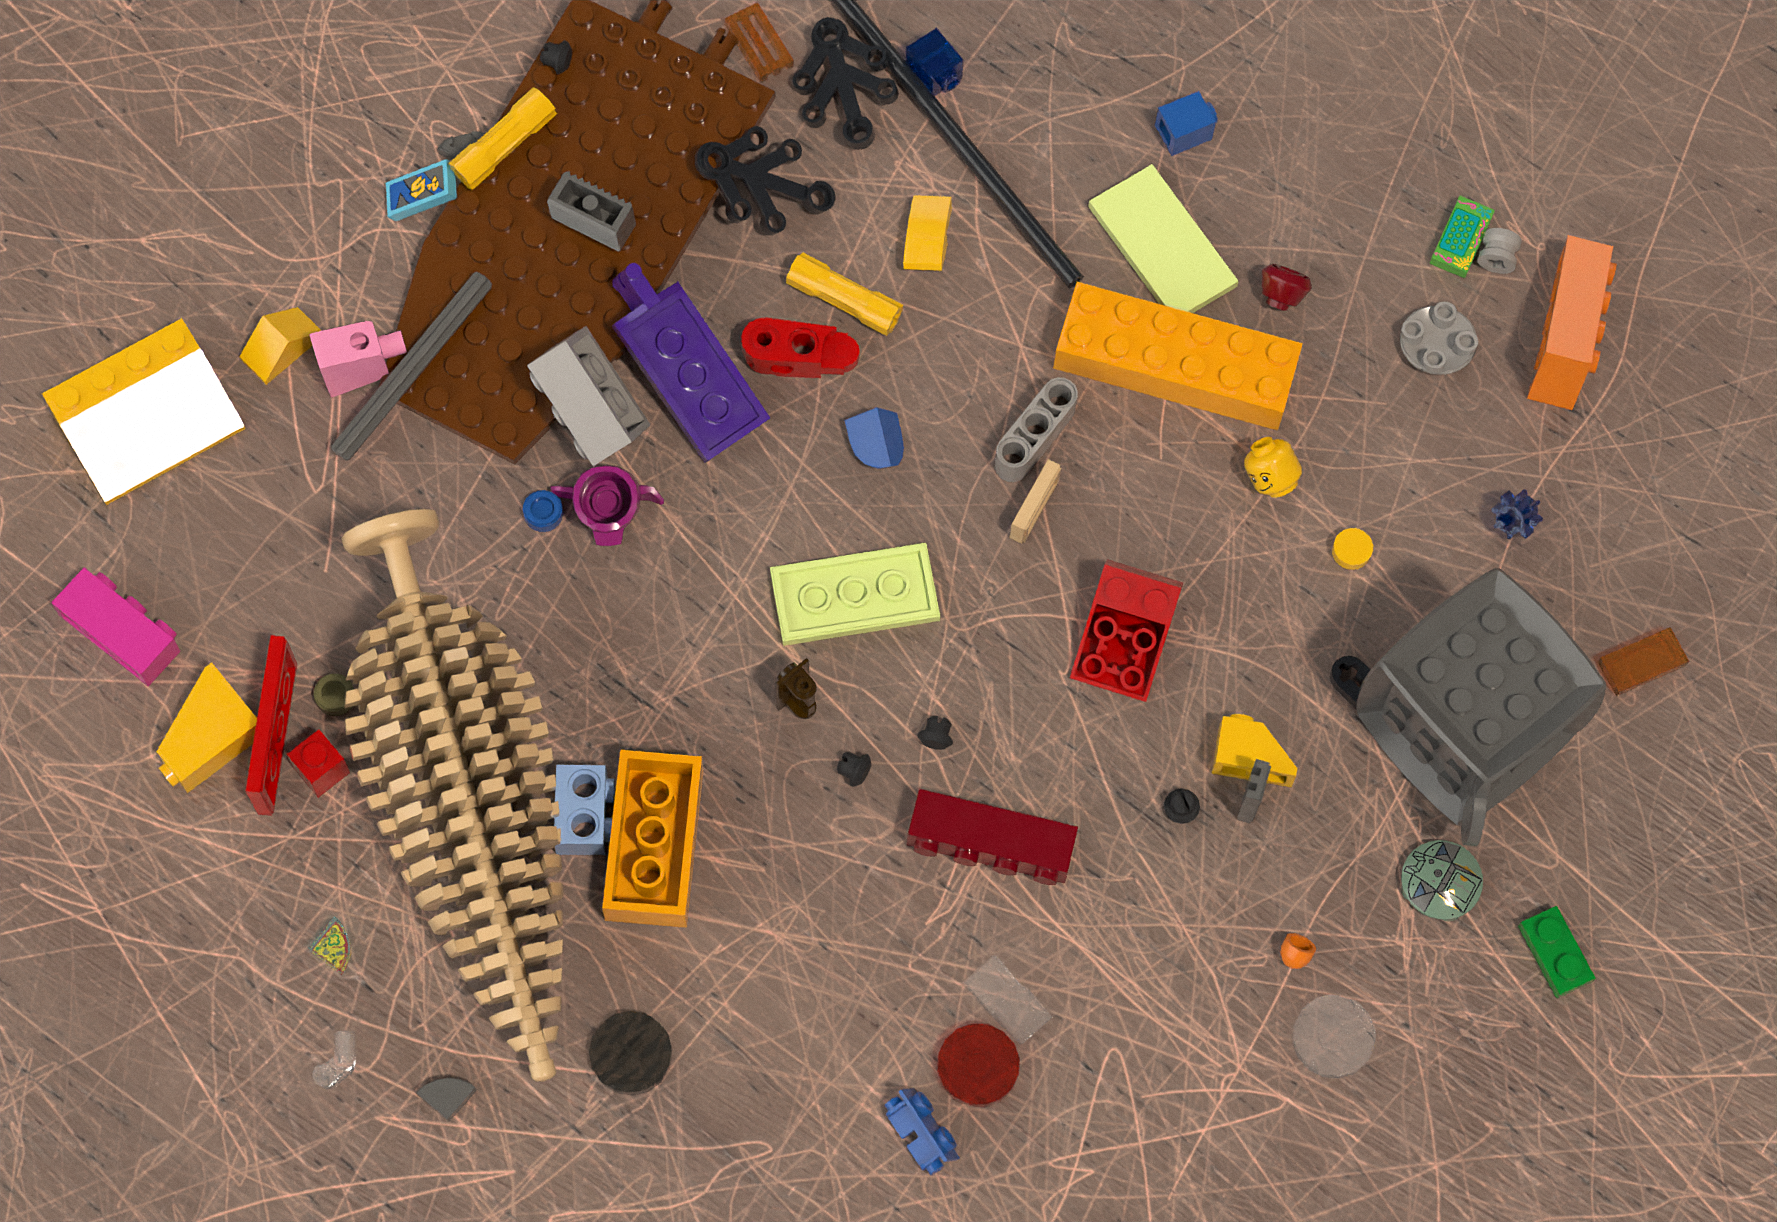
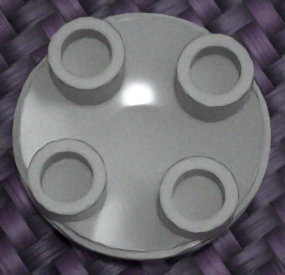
M1439 302L1435 306H1427L1413 312L1405 320L1400 332V346L1407 360L1416 368L1430 374L1446 375L1457 372L1470 363L1478 346V337L1469 319L1457 311L1452 303Z

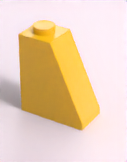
M212 662L204 668L156 751L164 763L158 767L160 772L172 787L180 783L187 793L250 747L254 741L257 717Z

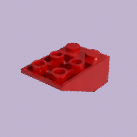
M1107 559L1070 678L1146 702L1183 582Z

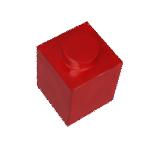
M319 729L287 753L293 769L318 798L350 774L345 759Z

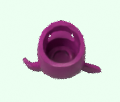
M616 465L592 466L580 474L574 486L555 485L550 487L551 492L558 497L572 499L576 515L583 524L592 529L595 543L600 546H614L622 543L624 529L639 512L642 500L652 501L660 505L664 504V498L655 487L639 485L632 473Z

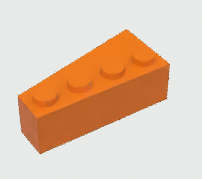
M1568 235L1559 257L1549 300L1550 306L1542 330V335L1544 336L1534 365V370L1537 371L1529 387L1527 399L1573 410L1587 374H1595L1601 351L1594 350L1595 343H1601L1606 326V321L1600 320L1601 314H1606L1611 299V292L1605 291L1606 285L1611 286L1617 263L1611 262L1613 246Z

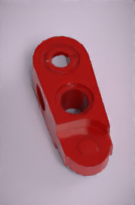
M765 317L749 322L741 335L742 353L746 363L749 364L753 371L761 374L800 378H821V374L844 375V372L853 370L858 365L860 359L859 345L856 340L848 336V333L837 332V327ZM759 343L769 344V345L763 347V346L760 345ZM800 346H807L812 349L810 353L803 355L794 350Z

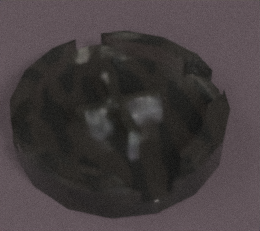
M635 1011L614 1014L605 1020V1023L593 1034L589 1049L592 1070L601 1084L615 1093L631 1096L648 1092L660 1084L670 1070L673 1055L669 1034L664 1027L648 1014Z

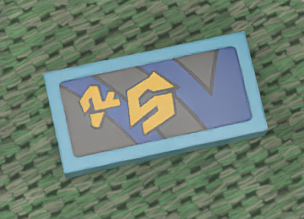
M445 159L386 182L388 218L399 221L456 199V176L448 164L451 161Z

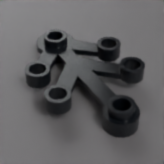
M832 17L823 18L815 24L811 32V41L814 49L802 69L797 71L792 78L795 90L800 95H810L815 91L817 81L814 76L827 56L831 69L813 100L804 106L802 116L809 127H821L827 119L825 109L838 89L847 117V121L843 126L845 140L853 149H865L873 143L875 131L871 121L861 114L853 84L875 93L877 100L886 105L895 102L899 92L896 83L892 79H881L847 64L843 51L864 59L867 67L874 72H880L887 67L889 62L888 56L883 47L877 45L870 46L850 37L847 27L842 21ZM830 34L837 35L832 41H824ZM874 55L883 56L879 62L873 63L870 61ZM802 79H811L808 85L799 86V82ZM890 87L893 89L888 95L880 94L883 88ZM813 111L821 112L816 119H810L808 116ZM859 132L867 133L860 140L854 139L855 135Z
M759 126L746 130L741 138L726 146L718 142H708L699 147L695 154L696 169L705 179L716 182L727 202L725 208L726 216L733 223H741L751 216L752 207L746 199L741 198L732 177L744 182L762 215L760 228L765 234L770 236L784 230L786 218L780 211H777L767 190L802 202L804 208L812 214H821L832 208L835 203V191L827 182L816 181L805 186L768 172L781 164H791L801 157L802 147L794 139H787L781 142L775 151L749 165L733 159L746 151L756 152L766 146L768 135ZM751 133H754L758 136V145L754 144L751 141ZM785 146H789L792 149L793 157L787 156ZM708 156L716 160V168L709 164ZM812 193L818 197V205H816L813 202L811 197ZM735 204L742 208V217L735 213ZM769 217H773L776 220V229L770 226Z

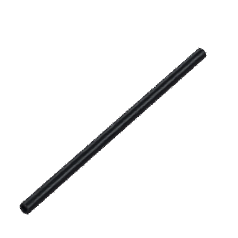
M831 0L868 45H877L885 49L889 60L887 69L1065 285L1071 289L1076 286V282H1081L1084 276L856 0ZM877 55V57L881 60L883 56Z

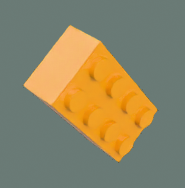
M620 750L602 906L605 921L687 928L703 781V761L701 756Z

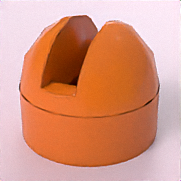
M1289 933L1281 945L1280 955L1282 961L1291 969L1303 968L1313 958L1316 946L1302 935Z

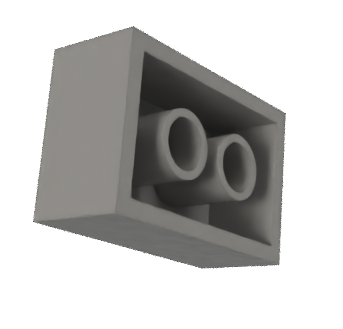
M587 326L548 349L527 365L531 371L530 378L534 386L540 392H545L553 404L552 412L561 425L568 427L575 438L574 445L576 450L584 459H589L593 466L630 444L650 426L647 418Z

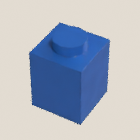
M1198 91L1159 107L1155 127L1171 156H1174L1212 140L1218 119L1213 105L1210 102L1205 103Z

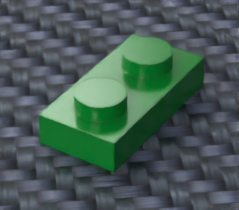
M1557 906L1520 922L1518 927L1556 999L1588 985L1596 979Z

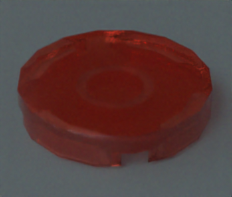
M972 1023L957 1028L945 1039L938 1053L937 1074L942 1088L953 1100L961 1104L985 1108L1001 1102L1012 1092L1019 1076L1020 1057L1014 1042L1004 1031L989 1024Z

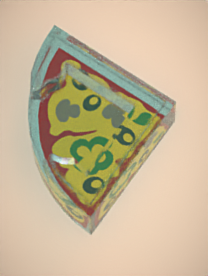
M334 916L308 949L342 976L350 961L351 943L343 924Z

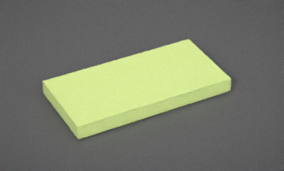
M1152 164L1089 201V209L1159 304L1194 313L1238 286L1239 281Z
M926 543L770 567L783 646L940 621V612Z

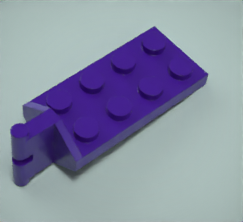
M636 263L629 264L613 279L612 285L614 289L620 293L632 312L613 324L612 328L704 463L770 419V416L678 281L656 294L643 275L641 267Z

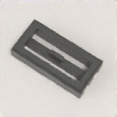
M1259 759L1255 760L1246 783L1236 820L1246 823L1253 822L1262 801L1271 768L1269 762Z

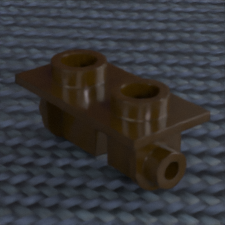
M807 658L798 665L793 662L786 666L777 676L778 681L775 683L776 708L780 711L787 705L798 718L809 719L816 713L817 709L815 702L816 683L809 675V660Z

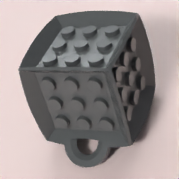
M1494 568L1469 583L1436 607L1406 633L1373 666L1361 684L1357 698V714L1377 743L1408 780L1457 826H1461L1463 845L1478 846L1483 832L1486 812L1528 781L1574 735L1591 721L1603 702L1606 682L1561 624L1502 569Z

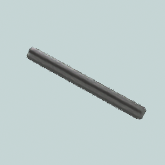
M475 272L331 445L332 451L338 457L348 461L364 444L490 291L492 283L487 277Z

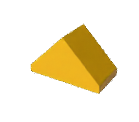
M298 307L263 315L240 354V360L267 385L313 346L309 334L322 330Z

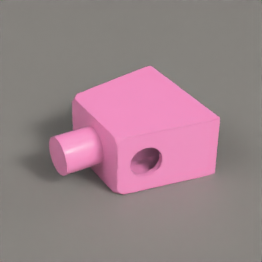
M364 321L309 334L319 369L331 398L381 380L383 375L389 374L385 359L407 353L400 330L377 336L372 321Z

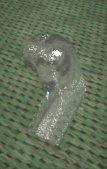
M339 1031L334 1033L335 1055L322 1065L317 1064L312 1072V1078L317 1085L324 1089L335 1088L354 1072L356 1067L355 1032Z

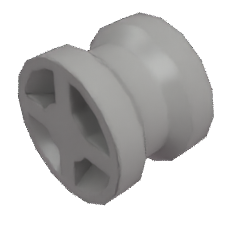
M1488 229L1483 237L1485 249L1481 250L1478 256L1479 265L1494 273L1507 274L1513 272L1517 264L1515 253L1521 248L1522 238L1508 229Z

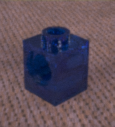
M937 27L906 47V62L934 96L942 91L945 93L949 92L960 83L963 76L964 60Z

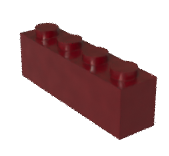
M919 789L907 835V846L914 847V852L924 856L935 857L937 853L952 856L953 861L965 866H976L977 863L993 866L995 872L1003 875L1015 876L1019 872L1033 876L1034 881L1044 885H1056L1057 882L1065 884L1078 826Z

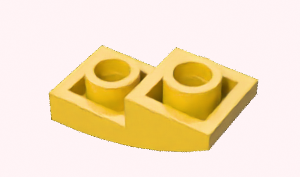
M913 195L904 250V269L942 271L948 246L947 229L952 212L951 197Z

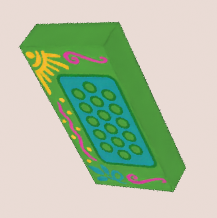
M1459 196L1429 264L1465 278L1495 210Z

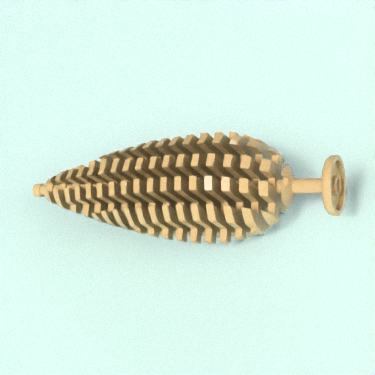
M418 509L389 514L357 525L345 532L341 538L343 546L349 554L367 556L384 553L397 597L376 616L378 619H388L387 626L370 631L366 629L361 635L355 650L358 653H362V655L351 663L346 677V681L353 679V684H359L357 689L346 691L345 708L358 705L359 712H366L363 715L345 719L346 735L364 731L366 740H369L351 745L350 752L353 761L371 757L373 765L380 764V766L358 771L357 776L361 787L378 782L380 790L387 789L386 792L367 796L366 801L371 812L385 808L387 815L395 814L393 818L378 821L377 825L382 836L393 834L395 839L403 838L401 844L390 846L389 851L394 861L401 859L402 863H414L409 866L408 870L401 872L406 884L410 885V887L431 886L433 879L447 875L449 882L460 880L459 883L442 887L441 883L421 891L414 898L419 907L424 911L438 910L440 905L456 901L457 907L468 904L465 910L448 914L447 910L434 916L428 923L437 935H446L447 931L464 927L465 931L481 928L476 930L473 936L458 940L452 939L442 946L452 959L469 953L475 956L492 952L496 947L498 948L499 953L484 957L480 963L459 968L458 972L465 982L480 978V980L502 976L505 973L506 981L491 985L488 989L475 992L473 995L481 1006L510 1001L512 998L514 1008L492 1015L489 1019L497 1030L520 1026L522 1035L509 1039L506 1042L515 1052L527 1051L530 1062L529 1070L533 1080L546 1081L556 1074L553 1059H550L547 1044L556 1041L559 1026L542 1029L539 1019L561 1011L562 997H552L534 1002L532 994L560 984L562 982V968L553 971L547 969L529 973L528 977L525 969L541 964L545 959L560 956L562 954L563 939L545 944V941L524 945L521 950L518 944L532 940L537 934L551 930L555 931L563 926V912L561 910H556L555 913L541 917L538 916V913L523 916L530 908L544 904L547 907L562 899L563 884L561 882H550L548 887L532 891L531 886L518 887L523 882L537 879V882H541L556 875L562 870V857L559 854L543 855L540 861L525 864L524 858L513 861L512 859L524 854H528L529 858H533L561 843V828L543 826L546 825L548 819L559 816L558 801L551 803L550 798L539 799L542 793L556 789L555 774L544 777L543 771H533L534 768L553 762L552 748L538 751L536 744H526L547 738L549 734L547 723L531 725L529 717H523L541 712L542 705L539 696L524 700L522 691H518L533 687L535 681L530 671L516 674L515 667L510 666L520 663L522 658L515 648L508 649L506 644L497 643L498 641L505 640L506 635L492 623L478 622L483 615L469 604L452 610L449 603L442 604L448 599L447 596L420 591L408 546L432 536L439 528V519L435 510ZM466 623V628H469L476 624L474 630L464 633L460 632L458 625ZM385 644L386 653L377 654L375 648L368 651L369 647ZM468 650H471L472 658H469ZM391 670L392 678L386 680L384 672ZM397 696V705H394L392 697ZM400 722L404 724L405 730L401 731ZM409 747L412 753V756L408 757L406 748ZM415 773H417L419 782L416 783L413 776ZM421 799H425L427 808L422 809ZM510 803L513 804L514 810L526 806V809L512 812ZM432 824L435 833L429 835L427 828L419 831L418 828ZM520 828L521 833L525 834L535 829L533 835L519 838L517 831L506 833L507 831ZM440 850L442 858L452 856L435 861L434 855L424 859L426 853ZM490 920L491 926L486 927Z

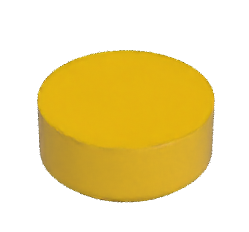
M1348 528L1341 531L1336 536L1332 546L1334 560L1341 567L1349 570L1364 567L1369 562L1373 553V542L1370 536L1357 528Z

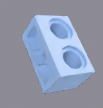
M556 765L555 802L558 801L560 814L554 818V826L557 829L561 828V843L555 846L556 854L605 855L606 842H610L612 818H607V803H614L615 779L608 778L606 765ZM588 783L596 787L595 793L589 797L583 798L575 794L576 789L582 784ZM584 822L595 826L594 832L587 837H579L573 833L576 826Z

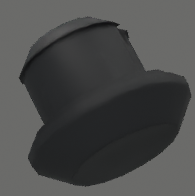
M564 40L560 45L551 42L543 45L544 51H541L540 60L543 65L554 67L557 74L566 71L572 59V48L568 41Z
M931 716L927 719L925 730L918 733V738L928 748L936 750L946 749L953 744V740L949 736L951 723L944 717L942 722L938 723V716Z
M849 751L842 755V761H839L837 771L839 774L849 778L850 786L855 787L864 782L872 763L868 754L859 757Z
M1183 788L1175 789L1165 798V813L1175 823H1189L1199 814V799L1190 790Z

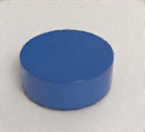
M546 490L530 494L523 504L525 522L531 529L538 532H548L555 529L563 518L562 503L558 496Z

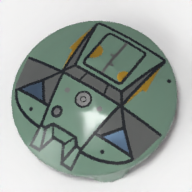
M1444 840L1430 841L1417 847L1406 859L1401 874V893L1420 913L1434 919L1454 921L1469 912L1478 902L1483 888V875L1475 857L1461 845Z

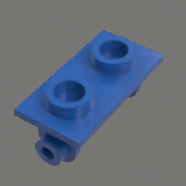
M914 1088L901 1089L898 1093L903 1101L897 1096L885 1104L888 1110L886 1116L902 1139H905L914 1131L918 1135V1138L908 1144L907 1148L922 1171L927 1170L931 1176L944 1167L941 1160L949 1162L960 1158L954 1150L957 1146L955 1139L944 1126L939 1127L931 1115L934 1111L933 1106L922 1092H916Z

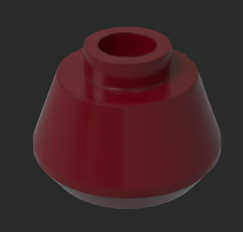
M1269 264L1262 269V294L1268 297L1266 303L1272 307L1287 311L1289 305L1298 306L1312 289L1310 278L1296 270L1278 264Z

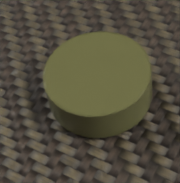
M341 674L326 675L315 685V702L318 708L327 715H343L352 708H345L346 691L353 690L354 687L351 681H346V677Z

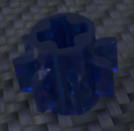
M1526 489L1522 490L1516 497H1514L1510 490L1506 491L1500 496L1502 503H1497L1491 508V511L1496 514L1494 528H1499L1506 533L1509 540L1518 532L1526 539L1534 532L1532 526H1537L1543 521V517L1538 515L1540 500H1534L1528 496Z

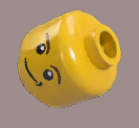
M1264 437L1255 441L1251 445V451L1244 460L1245 470L1254 488L1260 494L1269 495L1273 498L1292 492L1297 487L1298 480L1302 474V467L1292 446L1283 439L1273 440L1271 437Z

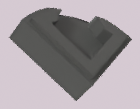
M471 131V134H463L457 137L451 136L438 147L439 154L452 161L469 144L476 143L486 133Z
M442 1078L423 1086L417 1092V1095L450 1122L477 1090L472 1084L461 1079Z

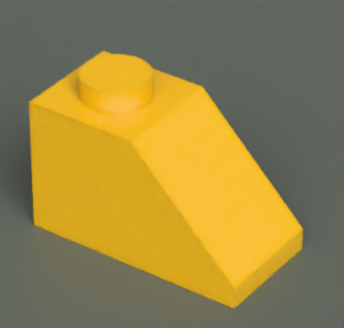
M1232 714L1230 717L1223 716L1218 729L1212 774L1248 780L1255 760L1259 759L1270 763L1271 768L1267 783L1292 787L1298 768L1264 723L1255 722L1251 716L1244 714Z

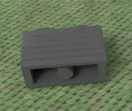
M569 171L563 173L547 201L552 215L551 218L618 252L623 248L636 226L631 202L625 203L624 198L618 200L617 195L611 196V193H605L603 188L598 189L597 185L591 186L590 181L584 183L583 178L577 179V176H571Z

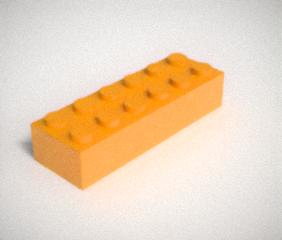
M1076 282L1056 348L1053 369L1278 431L1303 343Z

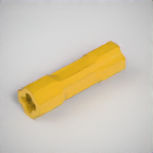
M533 87L512 106L510 112L476 143L469 144L448 163L452 172L467 188L473 190L494 171L499 162L529 135L537 133L557 115L555 107L539 89Z
M804 252L795 258L786 277V284L809 296L818 297L858 318L862 324L885 336L893 331L903 311V304L880 292L871 291L836 273L825 263Z

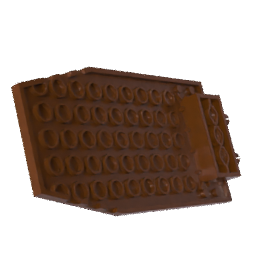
M571 0L546 43L551 42L559 45L564 40L568 41L572 48V59L569 68L563 73L557 74L554 67L543 65L540 60V51L497 123L533 87L539 89L555 107L557 115L537 133L529 135L499 162L494 171L476 188L471 190L463 182H460L456 189L457 198L448 202L421 248L396 331H401L407 353L473 273L478 272L487 277L492 283V288L396 404L514 465L550 430L549 426L556 420L552 412L553 404L545 392H540L534 386L530 378L531 371L527 365L548 349L587 326L610 363L614 360L617 361L627 351L612 325L632 311L620 293L614 289L612 285L613 279L629 264L636 263L641 267L643 275L655 293L658 294L663 290L720 193V189L715 181L705 179L697 171L695 166L697 150L708 142H718L726 146L741 138L746 130L760 125L776 98L774 90L723 66L734 46L739 41L732 32L729 31L725 37L726 29L718 28L704 54H699L658 34L657 32L673 9L666 0H661L660 4L658 3L659 0H650L637 22L591 0ZM742 154L733 160L739 161ZM708 156L709 164L716 168V160ZM569 171L570 175H576L577 179L583 178L584 183L590 181L591 186L597 185V188H603L605 193L610 192L611 196L617 195L618 200L624 198L625 203L631 202L636 226L619 252L551 218L552 215L547 201L564 172ZM407 353L387 359L386 365L389 374L382 376L379 387Z

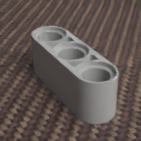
M1057 377L1047 382L1000 440L996 449L995 471L1001 479L1007 482L1022 480L1073 418L1078 390L1071 380ZM1053 397H1063L1068 403L1058 406L1053 404L1050 399ZM1032 425H1038L1045 432L1039 435L1032 434L1027 428ZM1008 454H1016L1022 458V461L1012 464L1003 457Z

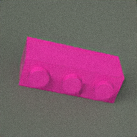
M83 568L51 602L62 619L149 687L181 652L174 640L177 634L162 620L158 619L154 623L144 615L147 610L132 596L129 595L126 599H123L115 592L117 586L103 573L99 572L95 576L86 568Z

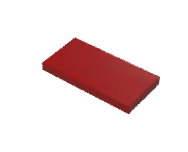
M270 635L245 790L258 815L272 816V813L274 814L298 665L285 636Z

